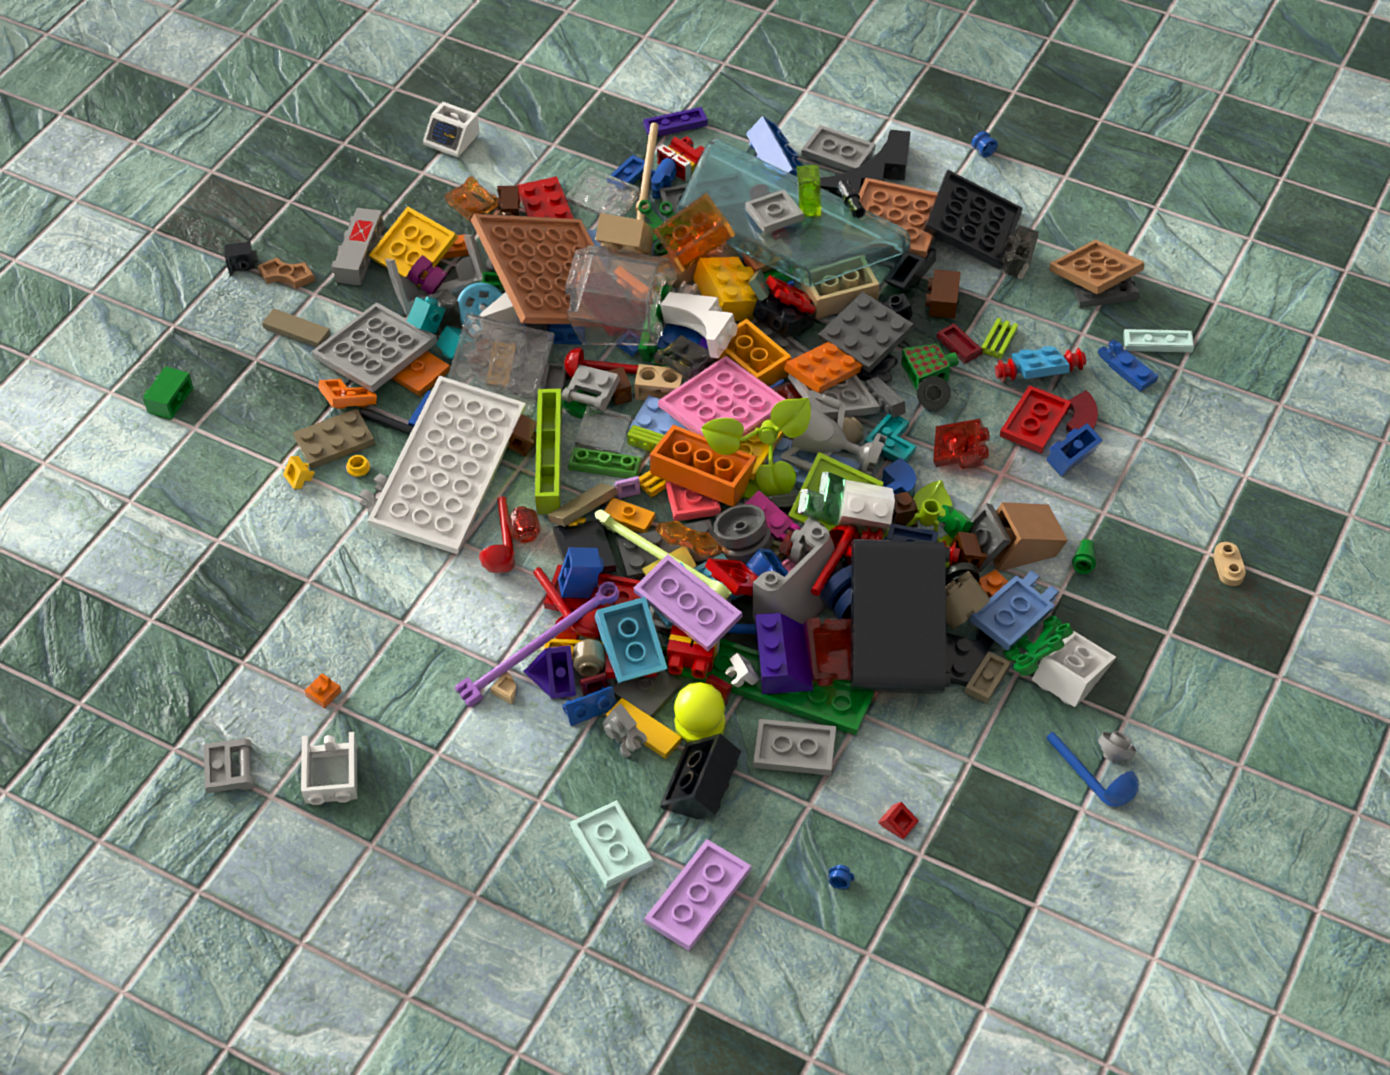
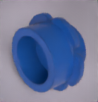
M836 865L828 871L829 884L834 888L847 889L851 881L854 880V874L850 873V869L845 865Z

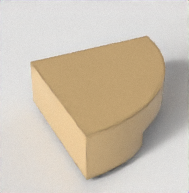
M505 672L491 687V693L510 704L514 702L517 692L516 685L511 674Z

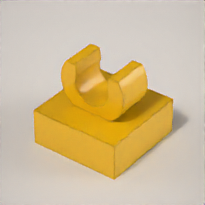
M290 456L283 473L293 489H302L304 482L311 481L315 474L314 471L308 470L309 464L303 463L299 456Z

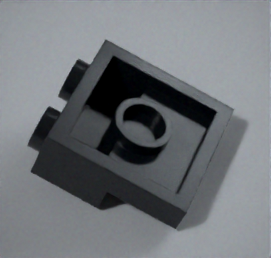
M772 295L762 301L757 300L753 311L755 318L784 338L812 328L815 319L810 317L807 312L803 313L791 304L786 305Z

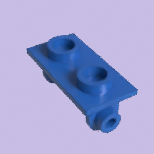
M603 686L600 690L589 693L585 697H579L571 701L567 700L566 704L562 705L564 713L568 715L570 726L609 712L616 704L613 687L605 688Z

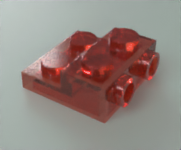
M981 418L936 426L933 457L935 466L959 464L961 469L984 466V459L989 458V450L987 445H985V441L990 440L988 427H984Z

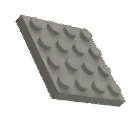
M376 302L311 352L314 359L373 393L435 345L438 340L435 334L406 322V318Z

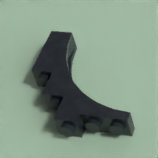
M890 130L884 146L871 160L846 173L820 178H798V189L796 183V199H798V192L800 200H805L808 194H812L818 199L820 197L826 198V202L837 203V209L850 210L844 205L843 197L837 189V185L842 180H846V182L849 180L852 188L858 194L865 178L884 181V179L905 181L911 131Z

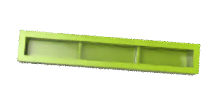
M538 389L535 473L537 514H549L561 507L563 417L561 389Z

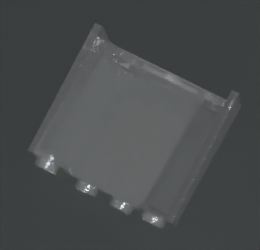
M586 246L584 249H577L565 285L566 295H570L567 319L581 343L584 345H657L659 336L662 335L663 327L655 314L656 308L661 301L660 293L662 286L665 284L671 286L676 281L677 270L669 258L598 246Z

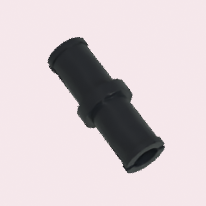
M842 180L837 185V189L843 197L844 205L850 209L854 218L863 217L866 210L860 202L859 194L854 191L849 180L847 182Z

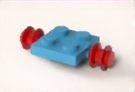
M1045 346L1033 351L1024 349L1019 351V353H1013L1012 359L1009 358L1006 364L999 360L998 365H995V375L997 379L1000 378L1001 382H1005L1006 377H1010L1014 381L1017 373H1021L1025 379L1070 373L1076 366L1079 370L1083 369V365H1086V355L1084 352H1081L1080 348H1076L1075 353H1071L1069 349L1066 350L1064 357L1056 347Z

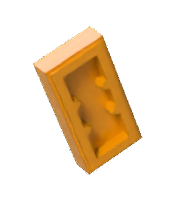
M614 497L604 510L618 523L639 533H646L655 519V512Z

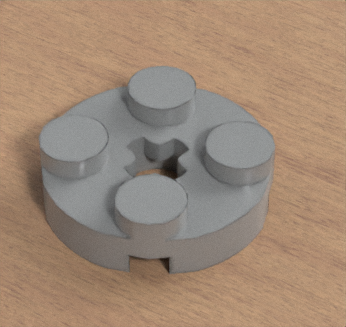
M809 517L801 530L796 529L791 536L790 541L793 543L787 559L798 564L811 551V546L805 541L806 530L814 522L825 527L824 524Z

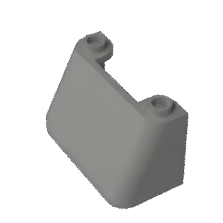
M814 522L806 530L805 541L811 546V551L785 577L777 572L767 571L753 582L754 619L756 614L782 613L801 623L806 629L827 608L820 598L821 594L815 596L811 593L812 587L835 549L829 531L825 527ZM841 560L838 562L829 580L844 568Z

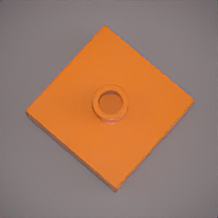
M426 351L391 379L420 397L436 383L439 376L444 377L451 369L449 364Z

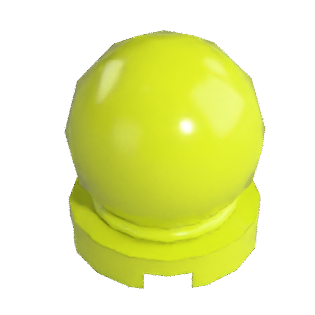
M698 682L688 684L679 691L674 704L676 734L686 740V743L719 733L724 734L726 726L725 704L721 693L715 687Z

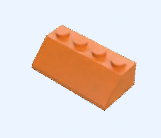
M672 425L650 453V474L733 507L746 490L756 463V457L740 450L730 455L719 454L709 446L704 436Z

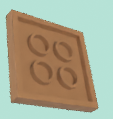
M1094 240L1050 263L1051 272L1096 294L1102 293L1144 270L1143 261L1098 240Z

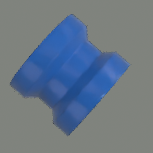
M986 131L976 134L971 143L975 150H979V154L982 157L991 156L998 147V142L994 138H990V134Z

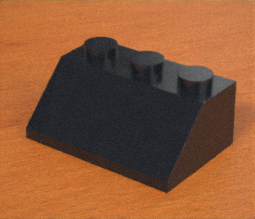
M721 733L686 743L659 806L662 809L697 820L715 816L720 809L723 795L729 787L732 773L738 765L737 761L741 751Z

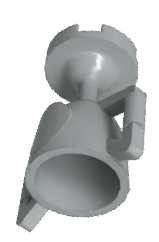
M810 390L808 396L811 404V418L808 428L801 436L793 439L791 448L782 453L781 459L809 472L812 463L798 457H793V455L799 451L816 454L820 452L830 457L833 453L840 450H847L858 456V461L862 465L861 472L871 476L878 463L887 437L877 433L873 442L866 443L863 446L847 441L843 432L846 405L835 398ZM816 400L834 409H839L837 423L818 410Z

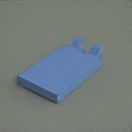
M1033 570L1023 579L1016 575L996 592L976 614L973 613L969 621L1009 651L1052 612L1055 606L1053 602L1056 600L1054 597L1059 591L1051 585L1042 595L1034 589L1036 586L1035 581L1040 576Z

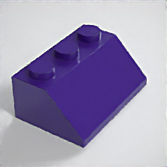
M782 613L756 614L755 635L762 694L813 691L805 626Z

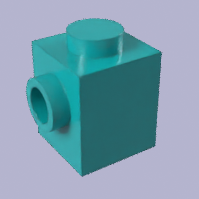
M426 296V299L416 297L406 322L421 330L436 334L446 309L438 305L439 301L432 297Z
M446 326L436 345L442 350L441 353L445 357L466 362L477 343L461 329Z

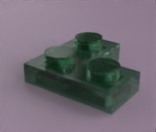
M822 472L819 493L810 489H801L797 513L828 525H838L845 478L830 472Z

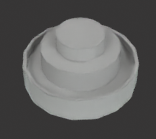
M1113 731V733L1102 732L1098 739V743L1102 746L1101 750L1104 752L1103 756L1114 763H1117L1118 760H1132L1137 752L1136 748L1131 744L1132 740L1118 731Z

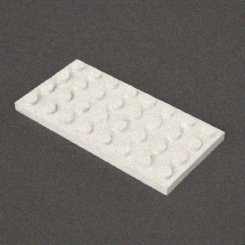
M439 376L368 518V525L458 554L509 445V438L520 415H523L526 403Z

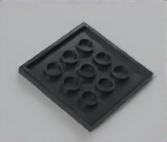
M947 170L923 231L1000 270L1007 256L1023 208Z

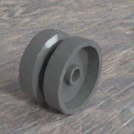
M752 504L733 506L723 511L716 518L713 525L721 552L728 560L742 561L746 565L759 548L771 549L773 546V538L765 513L758 506Z

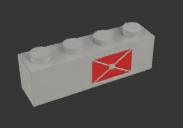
M357 208L354 216H351L348 231L344 232L342 246L338 247L336 261L334 260L331 266L336 283L362 285L371 262L369 254L378 244L384 228L382 211Z

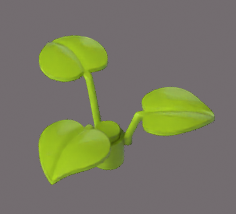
M809 398L786 399L776 403L771 410V420L764 421L760 428H756L755 431L742 437L744 432L743 424L733 418L711 420L702 426L701 431L709 446L715 452L722 455L735 453L740 447V441H746L758 434L759 439L769 445V465L759 466L756 472L758 486L769 496L789 494L795 485L796 473L794 468L787 462L778 461L773 463V445L781 430L789 438L799 437L807 430L811 418Z
M942 480L927 484L915 493L913 500L916 502L919 513L915 514L907 526L912 527L917 521H920L923 526L933 525L934 531L938 532V516H945V509L942 508L943 504L952 506L951 498ZM938 535L937 542L945 540L946 545L949 546L953 539L949 535H945L940 540ZM945 562V567H949V562Z

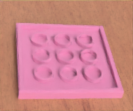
M724 356L658 400V407L691 432L704 436L701 431L702 426L711 420L718 418L736 419L744 426L742 435L744 437L755 431L756 428H760L764 421L771 420L773 406L786 399L733 360Z

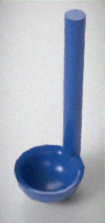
M1051 732L1046 737L1103 803L1109 807H1120L1136 797L1139 791V779L1134 771H1128L1120 775L1105 789L1055 732Z

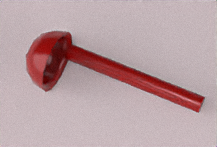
M583 347L570 350L564 361L565 370L571 378H573L579 365L603 371L623 367L625 373L637 374L639 366L584 360Z
M504 496L497 499L503 545L488 546L479 555L482 567L490 573L497 574L510 572L515 567V552L513 549L507 499Z
M837 525L829 531L836 548L811 589L813 595L819 596L846 548L851 547L852 540L861 539L855 525Z
M540 567L536 568L533 571L534 576L563 617H567L572 613L571 609ZM602 608L588 612L580 622L577 621L570 627L580 636L588 639H600L595 614L597 610Z

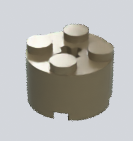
M970 571L958 579L959 583L953 580L946 585V624L951 629L967 621L969 616L973 613L976 614L990 601L988 594Z

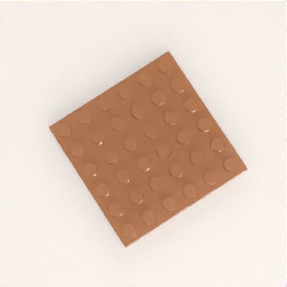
M488 214L473 215L471 222L521 323L602 324L572 286L578 278L606 272L610 276L581 219Z

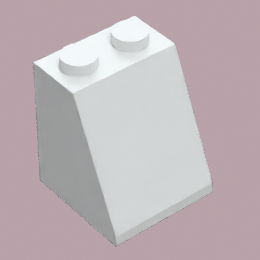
M845 480L837 525L852 524L856 526L857 531L861 532L863 530L867 531L869 526L872 532H877L881 528L885 536L892 521L895 503L893 488Z

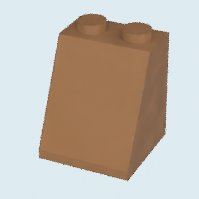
M1002 502L996 510L1011 539V542L993 559L998 571L1056 557L1068 541L1048 504Z

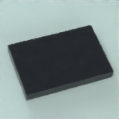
M599 520L578 523L576 526H553V534L563 562L569 547L598 548L599 557L604 562L603 572L599 574L616 572V563Z

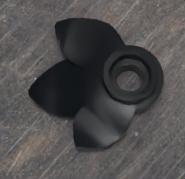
M888 354L870 373L861 368L860 373L856 375L862 381L878 376L884 383L892 381V376L888 371L896 366L898 359Z

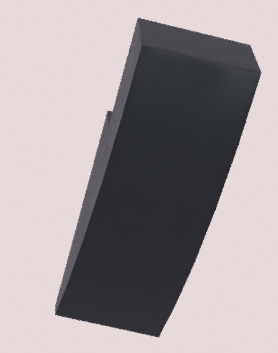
M930 247L926 258L906 250L886 277L885 283L903 291L909 289L935 263L936 249Z

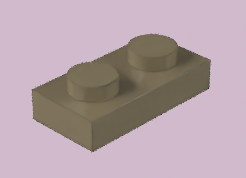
M988 651L967 684L965 693L988 704L1010 669L1011 661Z

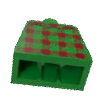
M937 344L902 349L901 365L916 392L919 384L928 377L937 376L947 382L949 380L950 367L959 364L958 356L955 352L944 355Z

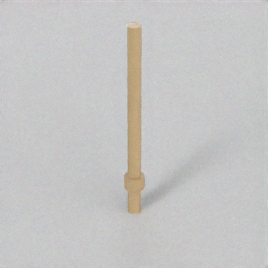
M651 123L640 197L635 209L637 213L636 219L644 221L645 215L640 213L638 204L642 200H648L651 170L659 127L657 123ZM643 205L641 208L645 210L649 206Z

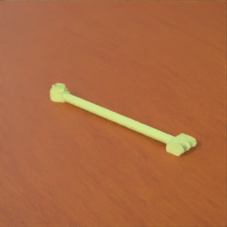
M603 510L596 511L595 517L612 533H618L660 560L669 554L618 523ZM669 554V555H670L672 558H674L677 562H679V563L682 562V561H680L679 559H677V558H675L674 556H672L671 554ZM682 562L686 569L725 600L732 594L720 582L711 580Z

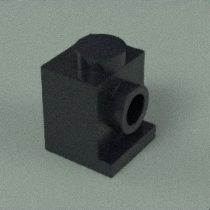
M251 242L224 245L225 261L229 275H234L235 271L255 269V263H258L257 250H252Z

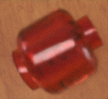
M526 506L515 508L507 518L512 538L520 543L534 541L541 531L536 511Z

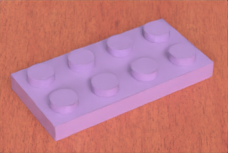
M669 554L634 587V592L641 598L646 597L649 605L706 651H709L742 618L741 611Z
M706 839L644 918L645 924L690 952L751 872V865Z

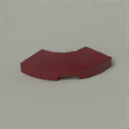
M1085 390L1069 399L1071 401L1070 409L1073 412L1072 420L1066 425V430L1069 433L1075 428L1080 429L1086 423L1093 430L1095 429L1098 417L1097 405L1091 394Z

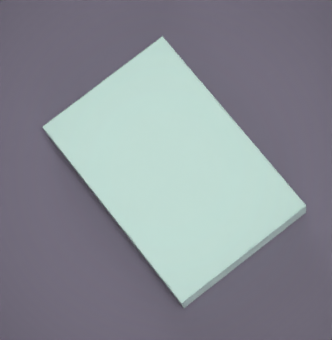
M617 800L570 822L572 831L606 889L654 866V860Z

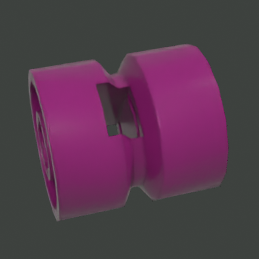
M422 255L412 266L406 278L415 285L421 284V289L427 294H433L444 282L448 273L438 266L433 267V262ZM425 271L429 272L426 278L422 276Z

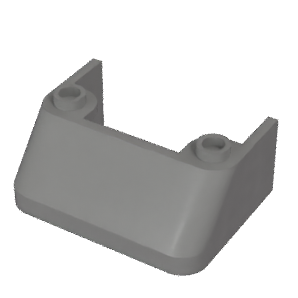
M463 235L469 257L463 258L457 263L456 272L458 278L442 283L433 294H427L423 290L418 291L417 286L406 277L400 278L395 259H385L394 291L407 317L416 297L426 299V296L438 300V305L446 309L444 313L446 314L456 310L458 297L466 287L475 283H482V275L485 269L474 235ZM480 291L479 298H487L488 293ZM468 298L465 305L471 306L474 300Z

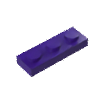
M702 107L643 119V126L649 138L651 123H657L659 125L657 137L708 126V119Z

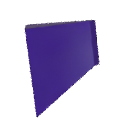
M571 645L545 648L523 671L551 699L576 696Z

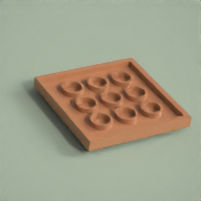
M865 178L859 196L866 213L858 219L854 218L852 213L850 214L842 233V240L899 253H905L907 250L926 258L934 236L923 230L937 192Z

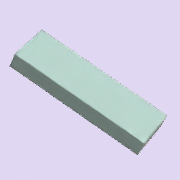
M1124 329V346L1127 351L1193 352L1194 349L1192 331Z

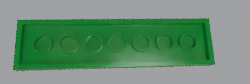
M720 639L719 651L715 656L712 672L708 671L704 679H699L692 676V668L683 667L682 674L679 675L705 683L706 678L713 674L732 685L731 682L737 677V674L730 677L725 672L729 667L733 666L730 658L738 653L750 661L760 678L757 650ZM811 669L813 691L762 694L760 680L754 685L746 681L740 687L732 685L731 693L824 725L836 726V729L856 736L875 692L850 691L849 681Z

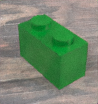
M165 366L161 373L156 376L151 387L143 395V402L147 413L172 420L193 390L190 374Z

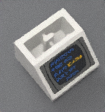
M442 102L431 114L423 145L459 157L480 133L478 115Z

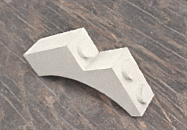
M669 292L660 305L664 323L685 326L704 336L707 340L711 358H719L737 333V324L734 321L733 313L722 312L718 297Z

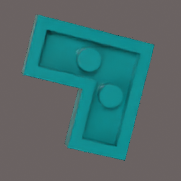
M889 413L864 440L865 445L866 443L873 442L877 433L886 436L887 440L882 448L881 455L894 462L902 458L907 463L916 452V445L900 438L909 428V421L900 416L893 418Z

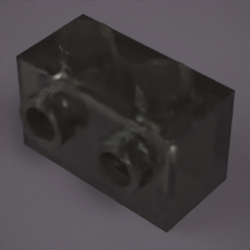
M1018 225L1014 235H1009L1005 246L1009 249L1005 250L1001 260L1004 263L1003 273L1023 279L1031 264L1039 235L1038 231Z

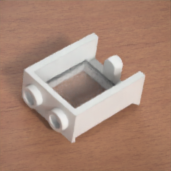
M349 732V743L336 744L334 736L327 735L324 737V745L310 746L308 737L302 736L301 792L305 804L320 805L324 802L332 801L344 803L358 799V744L354 732Z

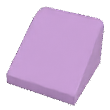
M638 476L616 481L613 485L617 489V499L640 494Z

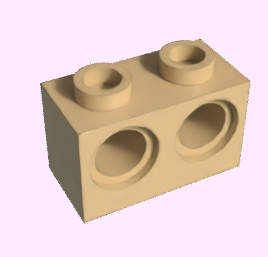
M639 364L634 384L635 399L646 400L648 395L659 399L663 398L684 384V369Z

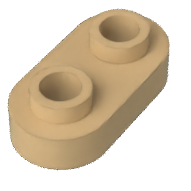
M1219 543L1215 547L1213 554L1219 578L1228 586H1238L1243 582L1246 574L1240 551L1233 543Z

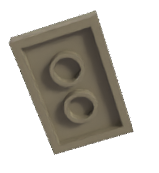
M357 408L293 432L294 440L309 464L310 470L375 445L374 438Z

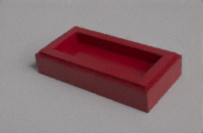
M955 323L937 332L936 338L952 353L955 352L958 359L964 364L982 355L983 349Z

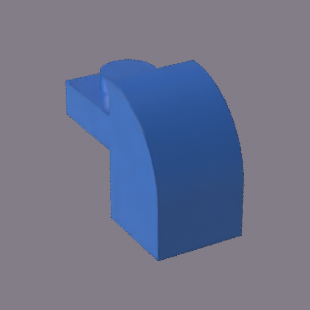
M900 458L883 468L882 482H884L883 485L885 487L893 488L894 494L908 492L913 500L916 474L913 468Z

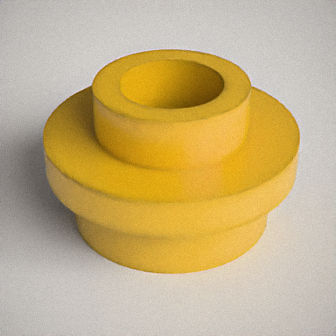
M354 455L348 460L346 465L347 472L354 477L364 476L370 470V463L364 456Z

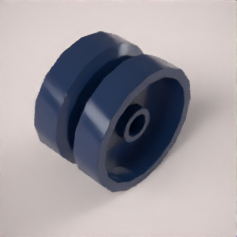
M851 565L841 569L832 576L823 588L820 597L826 607L833 611L837 620L845 627H851Z

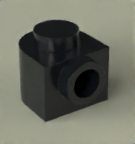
M904 293L901 295L894 294L888 301L884 302L886 307L908 321L913 315L912 308Z

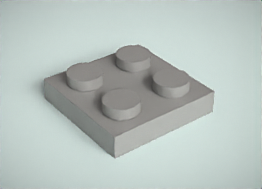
M785 189L745 203L746 211L764 234L804 220V213Z

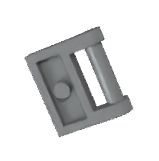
M579 365L568 388L563 390L562 399L567 402L576 401L595 406L596 409L604 411L621 378L615 373ZM578 390L598 394L600 396H589L586 394L578 393Z
M243 738L204 744V773L207 793L234 789L250 790L254 787V779L250 771V751L252 750V741L250 739ZM232 752H239L240 776L233 777Z

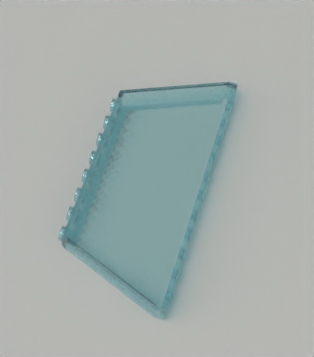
M717 138L712 139L706 144L676 208L677 216L682 221L692 222L697 230L719 241H725L730 247L809 287L904 254L910 249V236L904 228L867 210L863 217L854 218L850 209L844 205L842 198ZM785 189L804 213V220L764 234L746 211L745 203Z

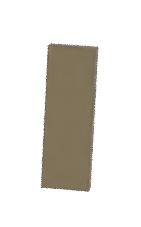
M273 309L262 322L264 329L314 347H318L326 341L331 334L330 328L277 309Z
M599 483L549 513V520L552 523L567 526L618 494L615 486Z

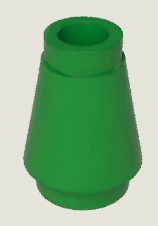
M1083 539L1080 542L1072 559L1074 570L1080 574H1088L1096 567L1094 542L1090 539Z

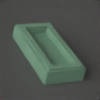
M759 270L753 274L749 285L758 299L762 301L768 297L771 289L765 283L767 279Z

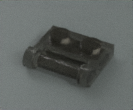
M680 335L663 351L659 350L654 356V361L660 365L668 366L682 374L684 379L690 380L712 364L715 358L710 357L709 350Z

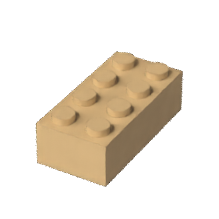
M600 213L595 240L601 243L600 246L610 251V253L623 255L624 251L632 257L644 259V255L650 256L655 230L644 220Z

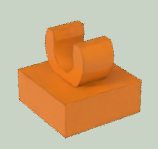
M323 673L304 690L306 697L323 708H326L342 692L340 685Z

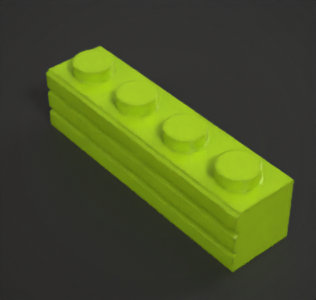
M633 425L627 434V443L633 447L652 452L664 435Z

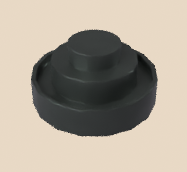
M937 376L923 379L917 388L919 403L930 410H938L944 407L951 396L948 383Z
M960 562L945 569L946 585L953 580L959 583L958 579L968 571L979 582L980 575L977 566L972 563Z

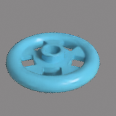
M475 283L466 287L460 293L456 304L457 315L462 325L469 331L482 335L479 314L483 311L480 310V305H485L488 308L503 293L497 287L487 283ZM479 292H487L488 299L484 297L479 298ZM468 298L474 300L471 308L465 305ZM471 313L479 319L476 324L468 318Z

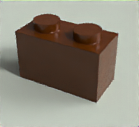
M934 269V276L929 278L927 291H931V294L927 293L925 307H930L929 316L955 319L961 272Z

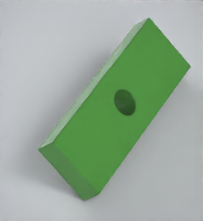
M574 447L568 463V469L628 479L638 476L642 457Z

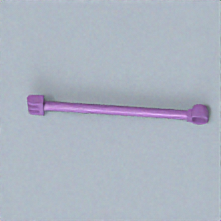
M604 582L591 600L474 683L467 677L455 686V690L457 693H460V697L465 700L468 707L474 706L483 699L479 691L580 620L588 612L601 604L603 606L605 603H615L619 598L617 586L613 582Z

